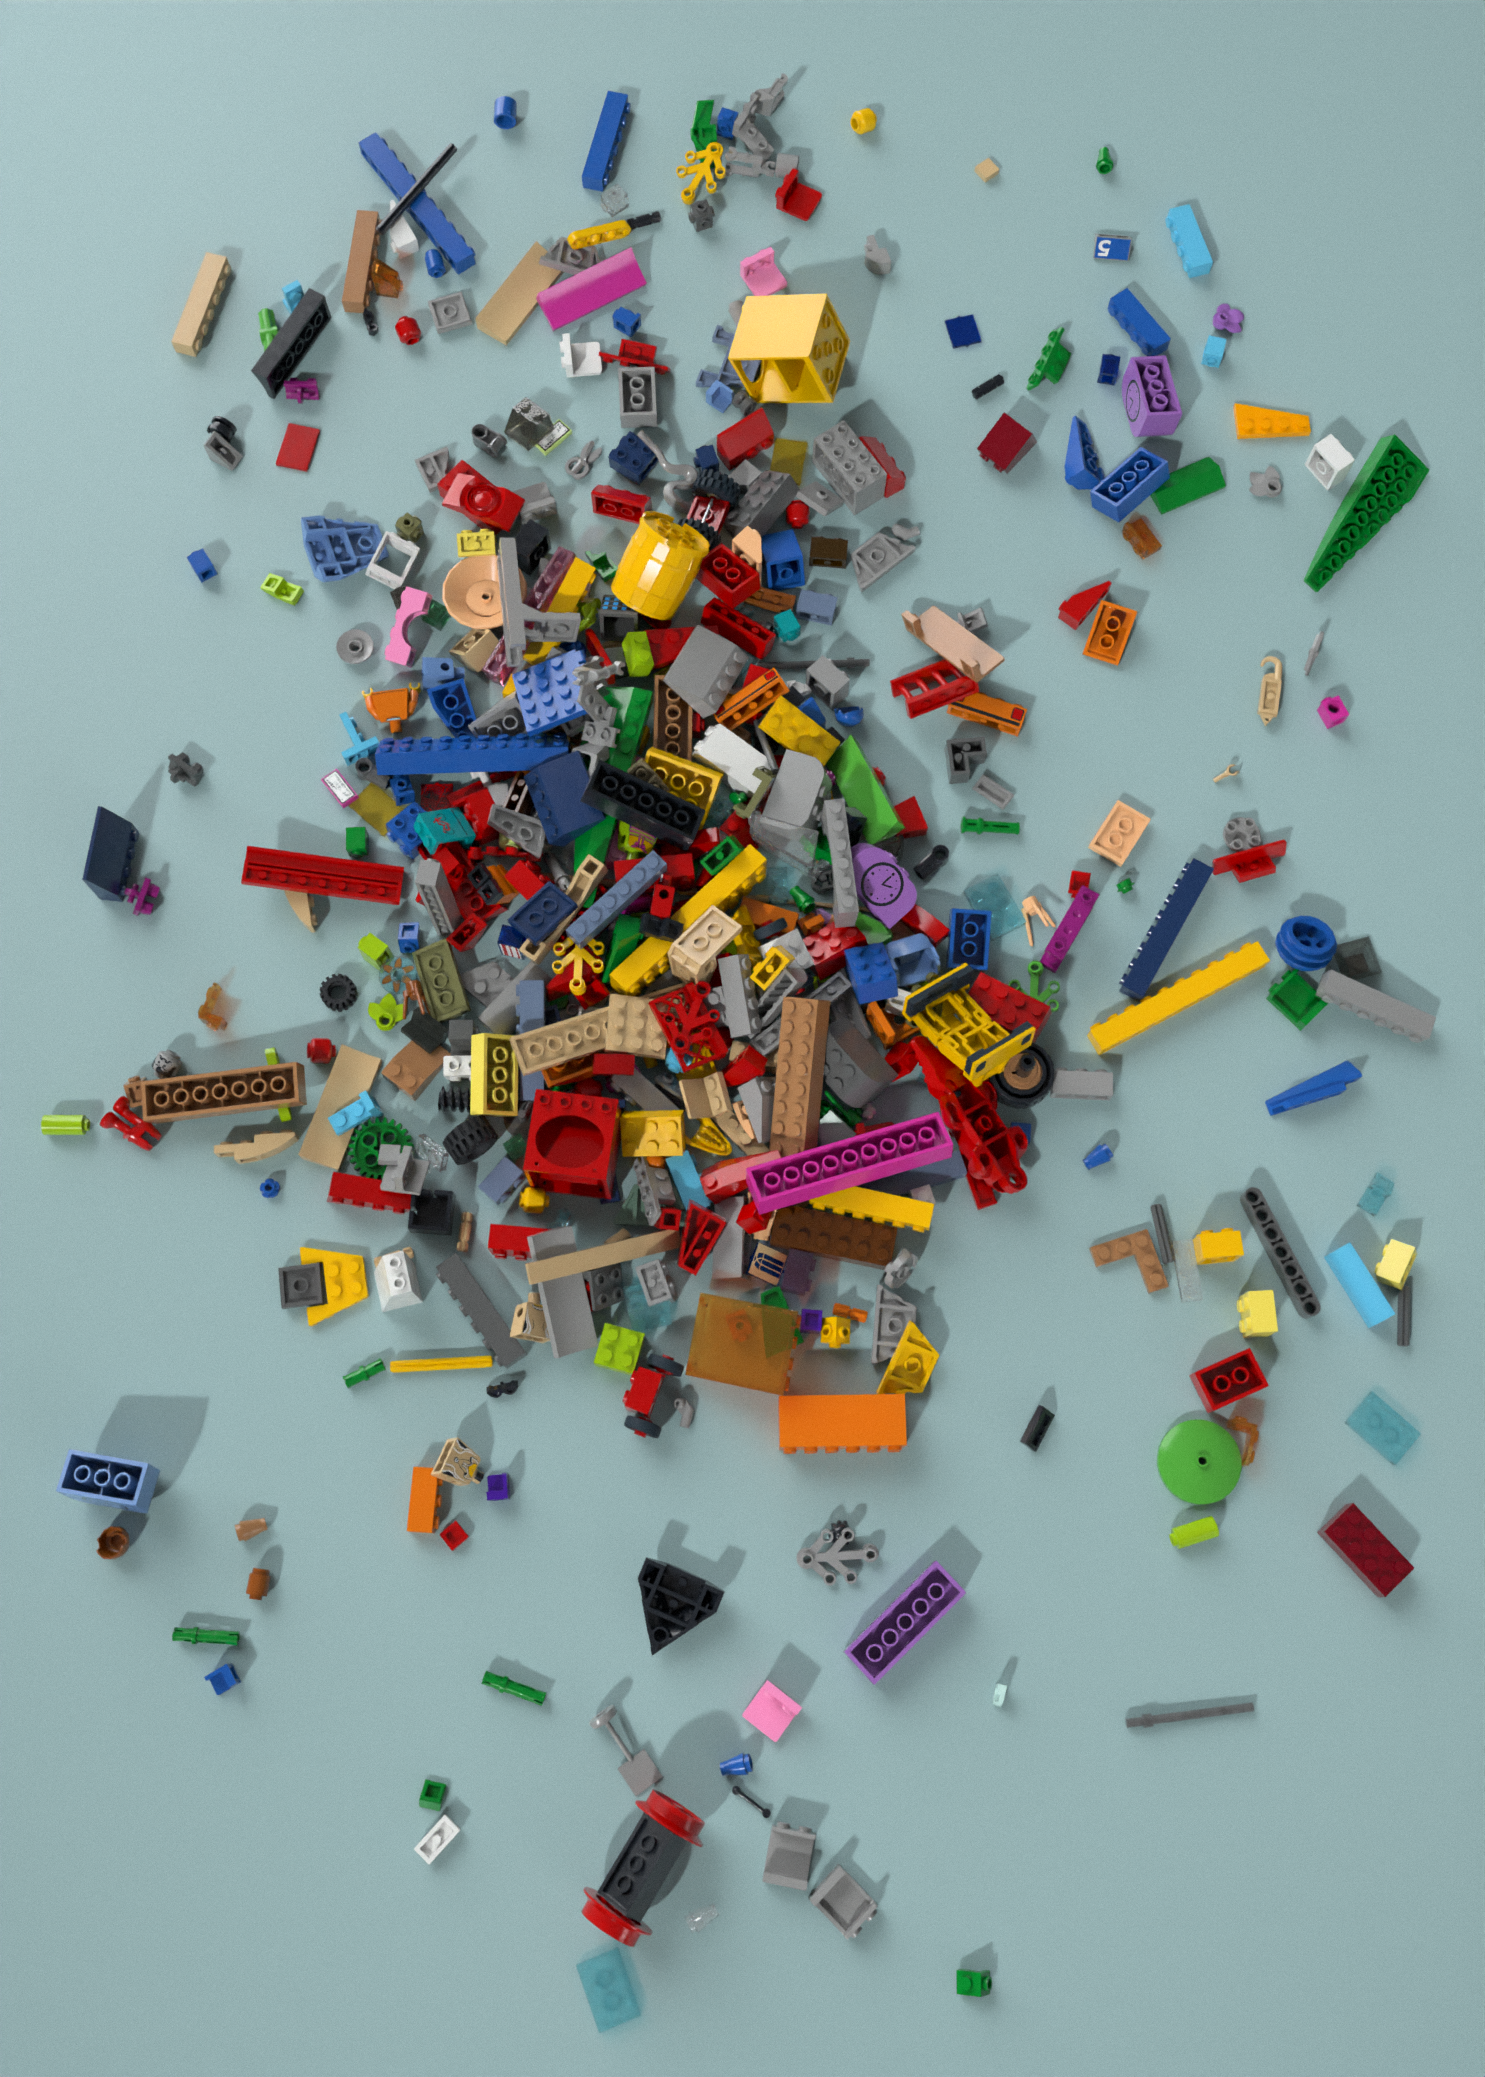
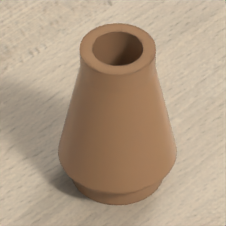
M265 1518L239 1521V1524L235 1525L238 1540H244L245 1542L259 1533L268 1530Z

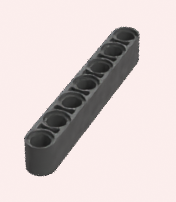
M1255 1187L1247 1189L1241 1194L1240 1203L1297 1313L1305 1319L1317 1315L1321 1309L1320 1303L1262 1192ZM1247 1194H1252L1255 1197V1202H1250ZM1257 1212L1263 1213L1264 1221L1258 1219ZM1267 1230L1274 1233V1239H1270L1267 1236ZM1276 1248L1283 1251V1257H1279L1276 1254ZM1286 1266L1293 1270V1276L1286 1273ZM1296 1285H1299V1286L1302 1287V1289H1303V1293H1302V1294H1298V1293L1296 1292V1290H1295V1286H1296ZM1306 1303L1312 1306V1313L1306 1311Z

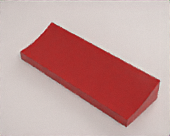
M459 841L438 845L435 853L446 846L453 850L466 865L449 883L464 920L474 913L486 923L508 910L504 903L486 905L478 893L479 889L474 887L467 876L477 866V863L473 859H467L468 850L463 849ZM423 843L417 847L424 860L432 859L435 854L431 855Z

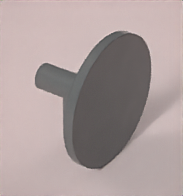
M518 1100V1116L504 1117V1125L512 1136L519 1139H528L533 1101Z

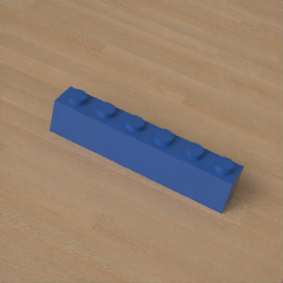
M613 91L607 92L582 173L583 188L603 192L605 185L609 183V171H612L614 165L613 157L617 156V144L622 140V128H625L627 122L626 114H629L631 109V103L628 102V94Z

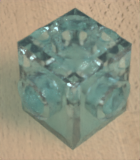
M719 794L714 799L707 820L717 828H720L734 812V803L728 797H722Z

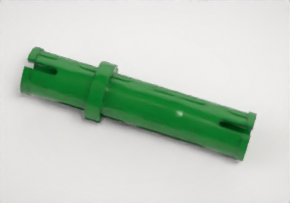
M174 1627L172 1641L192 1642V1644L211 1643L238 1646L239 1643L237 1641L240 1639L239 1631L199 1629V1627H194L193 1629Z
M487 1670L481 1683L482 1685L499 1690V1693L503 1694L505 1692L542 1706L546 1696V1692L510 1680L508 1676L502 1677Z

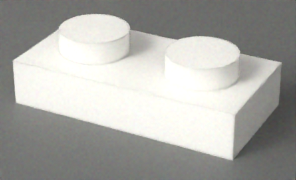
M445 1814L418 1843L414 1850L430 1865L461 1829Z

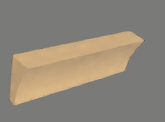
M537 241L475 318L477 329L506 346L539 305L536 300L537 294L555 285L564 273L563 271L539 264L540 257L544 256L548 251Z
M341 1045L298 1155L302 1159L340 1171L349 1148L348 1144L352 1141L350 1137L354 1135L357 1126L338 1136L328 1117L361 1099L359 1094L366 1090L370 1093L382 1063L380 1058L360 1052L346 1045Z

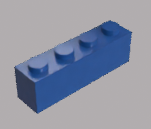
M1128 288L1110 298L1107 308L1109 314L1119 322L1122 329H1125L1130 335L1131 340L1137 343L1144 355L1158 356L1168 349L1171 338Z

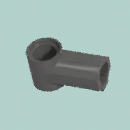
M367 758L358 759L355 764L357 775L361 780L369 781L385 791L390 787V779H393L394 775H377L376 765L372 764ZM363 767H369V770L366 772L360 771Z

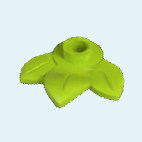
M388 993L379 1004L370 1002L368 1013L372 1019L376 1020V1025L380 1030L390 1031L394 1028L396 1022L403 1020V1004L397 1005L394 997ZM385 1019L390 1020L387 1025L383 1024Z

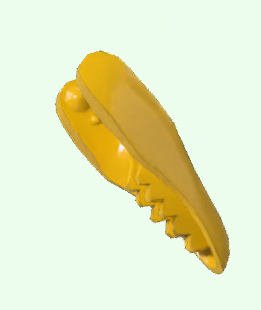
M710 1118L697 1119L700 1122V1127L695 1135L690 1139L685 1135V1142L690 1146L722 1156H727L732 1152L730 1143Z

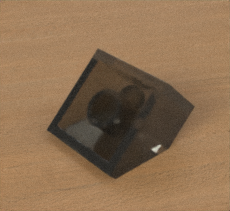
M525 397L512 408L504 433L529 451L555 428L550 414Z

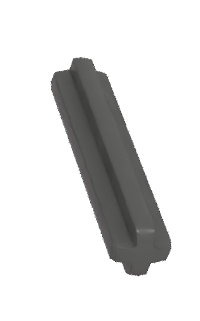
M1154 1204L1150 1209L1162 1261L1166 1264L1172 1263L1174 1255L1161 1204Z
M1403 1286L1402 1290L1398 1289L1397 1345L1401 1347L1410 1345L1411 1288L1408 1286Z

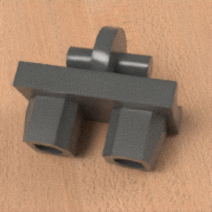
M183 752L177 756L174 754L168 756L170 760L168 772L171 774L170 780L173 783L179 781L184 783L187 781L194 787L199 784V777L203 774L202 765L194 763L192 766H189L190 758Z

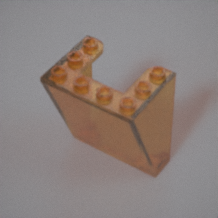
M700 1292L685 1375L783 1396L784 1391L788 1392L790 1376H787V1371H792L794 1358H791L790 1354L791 1349L796 1350L798 1337L794 1336L795 1328H800L801 1315H798V1310Z

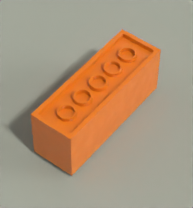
M905 1394L779 1396L778 1398L779 1450H783L784 1454H796L797 1450H804L805 1454H815L818 1450H825V1453H838L839 1449H846V1453H859L860 1449H867V1453H878L881 1449H888V1452H900L907 1445Z

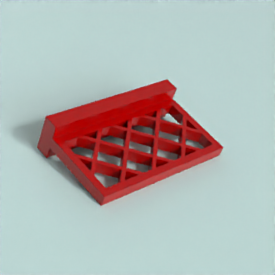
M693 982L648 1003L669 1045L672 1039L671 1032L664 1025L662 1019L671 1009L668 999H671L674 995L682 994L685 1000L683 1007L689 1013L696 996ZM703 1001L696 1018L708 1013ZM664 1003L669 1005L667 1012L658 1011L656 1004ZM671 1017L665 1018V1020H673ZM675 1017V1022L678 1023L677 1028L679 1029L682 1022L680 1018ZM708 1022L693 1028L701 1031L704 1027H709L713 1031L712 1038L706 1041V1043L704 1040L695 1042L700 1045L697 1053L688 1050L681 1055L673 1051L684 1073L716 1059L718 1061L728 1053L729 1050L714 1023ZM693 1029L690 1030V1033H689L688 1036H690V1035L692 1034ZM704 1031L703 1035L708 1037L710 1036V1033L708 1031ZM702 1046L709 1048L713 1055L710 1057L700 1055ZM685 1054L696 1057L693 1064L686 1065L683 1059Z

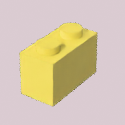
M1391 1239L1389 1245H1385L1382 1252L1384 1257L1381 1263H1377L1374 1273L1378 1282L1402 1290L1416 1259L1417 1252L1415 1247Z

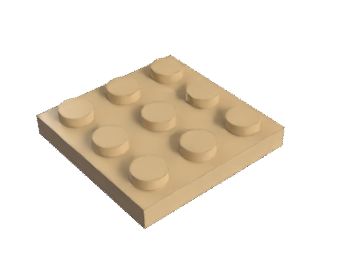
M610 994L605 1052L665 1059L667 1039L648 1004L649 1001L654 999ZM664 1003L656 1004L658 1011L667 1012L669 1005Z

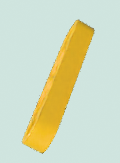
M619 220L574 231L568 236L567 241L572 249H580L624 238L629 235L631 228L626 220Z

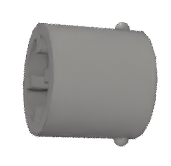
M778 153L775 177L784 178L786 174L790 173L792 168L798 170L799 155Z

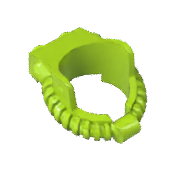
M584 598L583 601H578L576 605L579 607L577 613H580V617L584 616V619L580 621L578 633L589 628L597 620L595 615L598 611L596 608L600 610L601 600L599 598Z

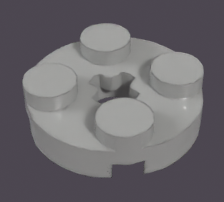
M903 1249L894 1263L890 1262L885 1267L884 1271L887 1273L884 1280L885 1284L892 1289L902 1286L912 1274L909 1272L911 1267H916L918 1257L907 1249Z

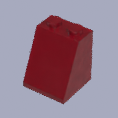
M1004 412L977 447V450L980 453V458L986 462L990 460L994 463L993 467L1000 473L1004 471L1008 474L1032 449L1037 440L1033 433Z

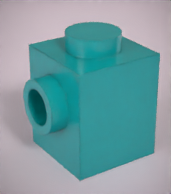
M791 609L774 616V632L778 638L782 639L783 643L794 641L800 636L801 627Z

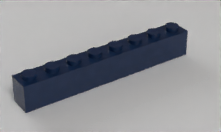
M1193 858L1190 864L1186 862L1181 871L1184 874L1182 879L1177 878L1172 887L1175 889L1173 895L1168 894L1163 903L1167 906L1164 911L1159 910L1155 918L1158 921L1155 927L1151 925L1146 934L1149 937L1147 942L1142 941L1137 950L1140 953L1138 958L1133 957L1128 966L1131 969L1129 974L1124 973L1119 982L1122 985L1119 990L1121 993L1138 1002L1142 1000L1214 868Z

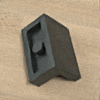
M419 1006L413 1010L411 1020L401 1028L403 1034L429 1054L445 1042L449 1030L427 1012L422 1014Z

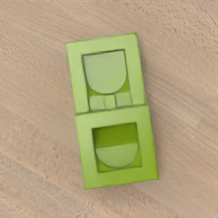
M271 573L268 574L260 587L261 590L294 606L304 592L302 587L288 583L283 577Z

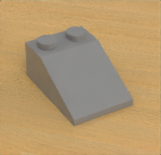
M516 691L500 700L468 725L475 737L480 735L497 737L500 734H507L508 736H516L521 733L528 734Z
M776 1076L754 1078L738 1087L758 1143L770 1142Z

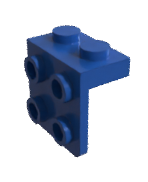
M412 802L386 823L387 837L391 842H396L400 846L399 849L405 856L409 855L412 859L419 855L417 847L423 843L413 826L418 814L426 812L417 802Z

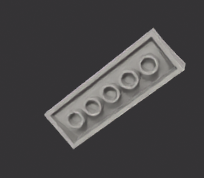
M572 1226L557 1227L527 1237L532 1262L577 1251ZM582 1272L537 1283L554 1358L597 1347L598 1341Z

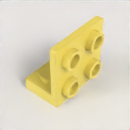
M481 529L480 532L472 533V530H463L461 533H457L458 557L496 555L495 543H497V538L494 531Z

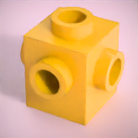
M842 1317L822 1318L821 1343L829 1344V1348H841L842 1344H850L851 1319Z

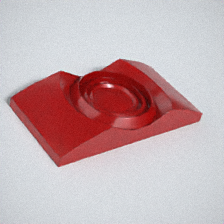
M458 473L442 502V506L510 532L525 503V499L505 487L493 486L476 476Z

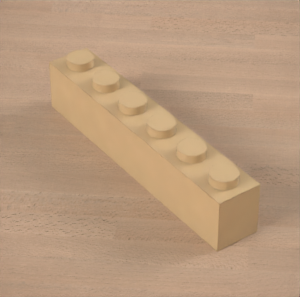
M206 252L171 341L177 353L196 357L198 351L201 350L204 335L208 333V325L214 317L216 305L219 304L220 294L225 289V281L231 273V265H229L226 256Z

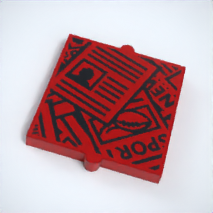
M438 782L435 784H421V807L426 812L451 808L446 800V795L453 793V784H439Z

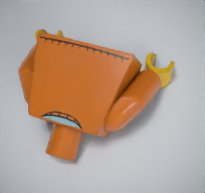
M409 683V689L401 688L373 692V689L370 688L371 692L369 694H365L363 690L362 694L365 698L368 712L375 720L381 723H389L391 733L402 732L401 721L409 720V716L413 715L418 704L419 693L421 692L420 683H418L416 688H413L412 683Z

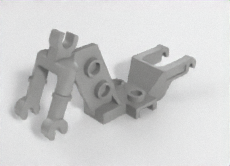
M782 73L781 78H777L770 88L758 89L754 93L752 92L750 101L748 103L745 102L743 111L734 122L732 135L737 138L739 137L752 154H749V152H737L734 147H729V152H726L725 158L728 161L735 160L752 163L753 166L750 168L732 165L727 162L725 168L726 177L732 176V174L758 178L761 174H766L767 176L774 177L775 170H770L769 168L774 169L775 162H767L774 152V148L753 123L756 119L755 113L771 116L783 100L784 91L782 89L788 81L786 74Z
M594 656L591 662L584 663L572 672V675L578 677L576 681H573V684L580 686L577 702L594 720V722L586 721L581 740L589 742L573 748L572 753L580 751L583 758L587 754L591 756L588 771L590 777L599 759L605 762L609 758L608 747L616 748L617 744H614L616 734L620 733V729L613 728L617 708L611 707L594 688V682L609 678L613 674L623 675L621 667H625L624 662L615 661L614 664L602 668L599 663L603 662L604 658Z

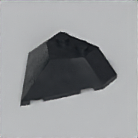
M646 1557L638 1576V1582L651 1645V1654L654 1655L715 1614L725 1591L708 1580L672 1564Z

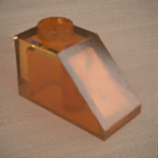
M374 258L371 275L377 296L398 298L399 291L403 289V281L400 280L399 272L378 258Z

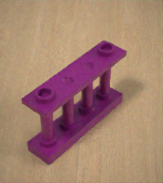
M1082 885L1044 950L1045 952L1039 961L1044 968L1056 973L1100 894Z

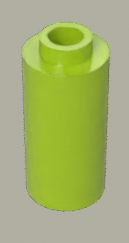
M43 1115L41 1130L43 1135H85L90 1130V1120L87 1119L86 1115Z
M1209 1516L1172 1528L1169 1538L1173 1546L1181 1549L1218 1537L1219 1530L1214 1518Z

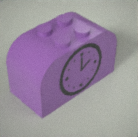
M1166 356L1131 357L1122 380V399L1133 436L1172 435L1182 416V410Z
M869 843L856 844L851 847L857 897L879 922L890 929L915 905L917 898L916 888L909 880L910 874L903 867L901 868L896 864L898 860L891 853Z

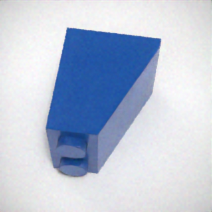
M793 529L764 535L761 538L762 567L768 589L780 591L804 586L803 555Z

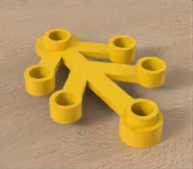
M712 142L707 146L706 150L696 153L693 151L686 152L685 159L687 163L692 164L698 159L705 158L703 163L689 167L683 165L677 167L676 173L679 178H685L687 175L697 173L689 187L681 192L684 204L690 205L694 203L696 199L695 190L704 175L707 182V192L713 194L717 191V185L713 181L710 165L713 161L716 167V177L722 179L726 176L725 168L720 160L723 155V147L720 143Z
M568 937L562 943L554 944V954L556 956H563L566 949L574 944V942ZM592 939L588 943L593 949L594 954L602 955L605 952L602 942H596ZM576 944L575 948L561 961L556 960L552 963V969L554 973L561 974L574 960V978L570 981L569 987L574 995H582L586 991V984L582 979L583 959L592 967L595 973L602 972L604 964L600 959H595L584 947L580 949ZM557 965H561L560 969H555ZM595 965H601L599 968H595Z

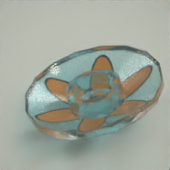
M393 957L382 964L379 970V981L387 992L403 994V991L406 990L405 984L409 981L417 980L418 972L415 964L409 959ZM395 971H400L398 976H394Z

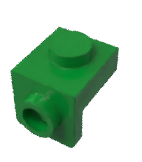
M956 1970L957 1994L976 1997L989 1995L992 1989L990 1970Z

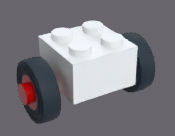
M784 917L774 922L770 919L762 923V927L753 932L756 941L771 938L770 942L757 947L763 961L767 957L765 954L772 946L781 945L796 958L788 968L802 967L804 970L814 965L798 929L780 937L776 936L781 930L788 927ZM806 973L808 979L796 994L805 991L804 987L814 982L811 973Z

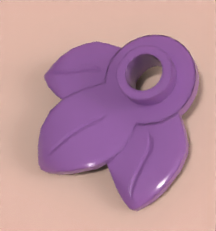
M1226 303L1219 305L1216 310L1217 313L1213 316V326L1219 330L1226 328L1231 333L1241 332L1242 329L1239 323L1243 321L1244 314L1237 309L1231 310L1230 306Z

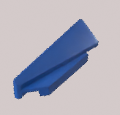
M1345 1061L1266 1100L1265 1104L1270 1116L1340 1095L1347 1090L1346 1084L1358 1081L1362 1074L1350 1061Z

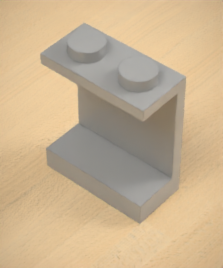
M778 1821L777 1825L772 1824L762 1878L763 1882L806 1891L813 1843L816 1838L812 1828L799 1826L798 1830L790 1828L789 1823Z

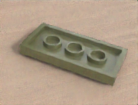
M446 938L412 952L430 1015L438 1022L443 1023L470 1012L471 1008L451 944Z

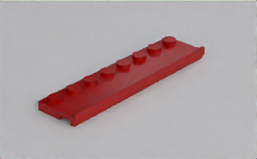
M247 846L241 884L399 905L404 867Z

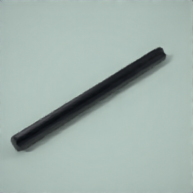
M450 143L376 227L379 234L384 235L457 152V147L454 144Z

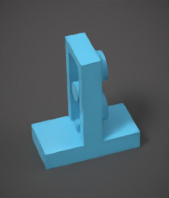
M298 280L282 288L285 297L282 301L290 314L304 296Z
M347 712L339 714L354 744L353 747L341 752L347 766L357 762L358 759L375 754L379 745L376 736L365 741L361 732L357 733L355 730L358 726L353 716L349 718Z
M366 1090L359 1094L361 1099L328 1117L338 1136L373 1116L380 1118L384 1115L376 1099Z

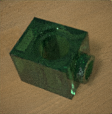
M432 599L428 614L421 615V618L425 623L441 631L451 618V615L444 605Z
M519 1133L503 1143V1147L512 1161L516 1162L525 1156L527 1144Z

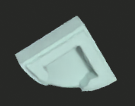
M996 1684L992 1702L994 1706H1002L1007 1689L1006 1685Z

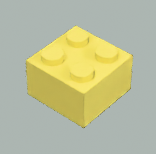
M1273 1290L1248 1291L1239 1297V1300H1237V1311L1241 1314L1239 1330L1243 1333V1338L1268 1337L1278 1332Z

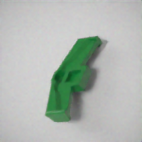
M701 100L696 103L690 135L697 152L706 150L710 143L717 142L716 124H710L714 100ZM705 158L699 159L700 163H703ZM714 161L711 163L710 168H716Z

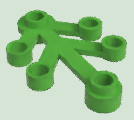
M1032 961L1028 964L1027 970L1031 976L1030 997L1043 1003L1051 995L1059 992L1060 984L1055 980L1050 981L1048 988L1038 996L1039 977L1043 974V965L1039 961ZM1037 965L1039 969L1034 971L1032 967ZM1013 979L1009 982L1008 986L1011 987L1012 984L1016 983L1018 987L1015 989L1028 995L1021 988L1018 980ZM1054 984L1058 986L1055 990L1050 988ZM1055 999L1049 1000L1047 1002L1048 1006H1050V1004L1055 1003L1057 1005L1056 1008H1051V1012L1058 1011V1001Z

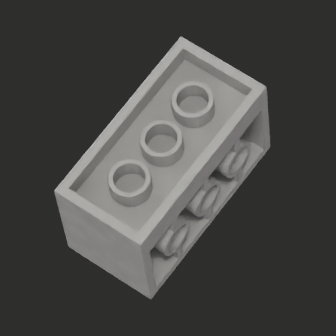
M844 420L814 438L812 463L838 496L844 500V503L854 516L884 497L887 473Z

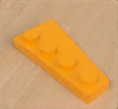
M1237 403L1233 406L1237 439L1309 436L1311 433L1309 416Z

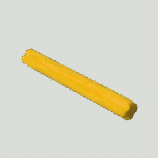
M489 1355L391 1361L390 1370L396 1373L492 1367L493 1358Z

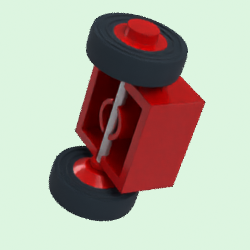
M650 1354L647 1365L657 1372L639 1366L637 1371H633L630 1378L631 1389L630 1391L626 1390L622 1400L626 1410L643 1417L627 1415L624 1426L633 1430L634 1434L646 1438L647 1435L658 1438L662 1428L649 1420L666 1375L681 1377L684 1366L675 1362L674 1358L670 1356Z

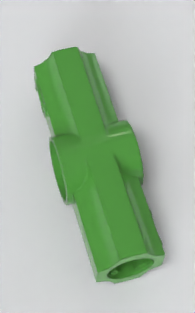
M268 308L261 309L258 312L261 328L259 329V334L264 351L279 332L276 326L275 314L273 310Z

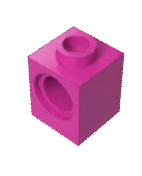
M1339 695L1323 699L1317 709L1327 729L1343 723L1349 716Z

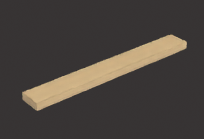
M665 1229L526 1263L528 1281L532 1285L680 1247V1233L676 1230Z

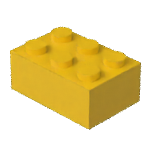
M684 1110L624 1111L621 1115L623 1157L683 1156L686 1150Z

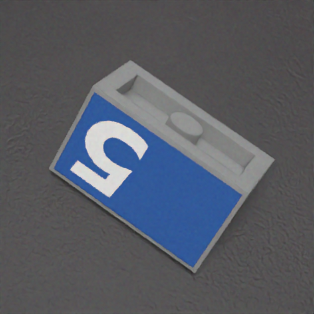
M1095 233L1093 258L1128 261L1132 238L1130 236Z

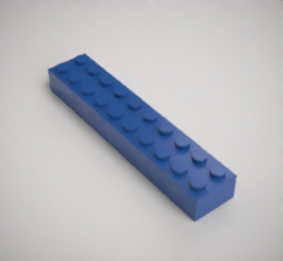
M557 732L554 735L538 733L533 736L521 733L516 736L500 734L497 737H489V735L470 737L463 735L459 738L442 736L439 739H432V737H422L421 739L405 737L402 740L385 738L380 740L375 752L377 775L534 770L543 764L572 753L571 738L564 732Z

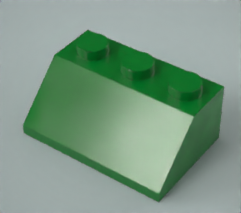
M619 913L605 955L602 982H609V974L639 947L640 942H638V939H642L644 935L638 933L641 923L640 918Z

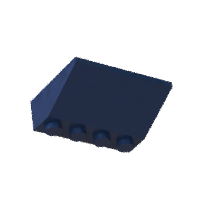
M575 751L543 764L524 776L549 844L564 847L606 819L604 812L580 801L590 779L580 751Z
M102 806L97 808L82 880L99 899L123 902V898L126 896L124 893L125 889L128 888L127 879L131 876L130 865L131 860L135 857L134 845L138 841L139 832L133 823Z

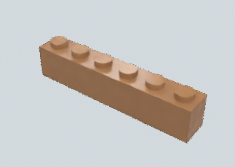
M357 210L342 296L345 312L363 313L364 309L370 306L369 292L373 290L374 262L378 259L377 246H380V235L376 227L382 222L377 211Z

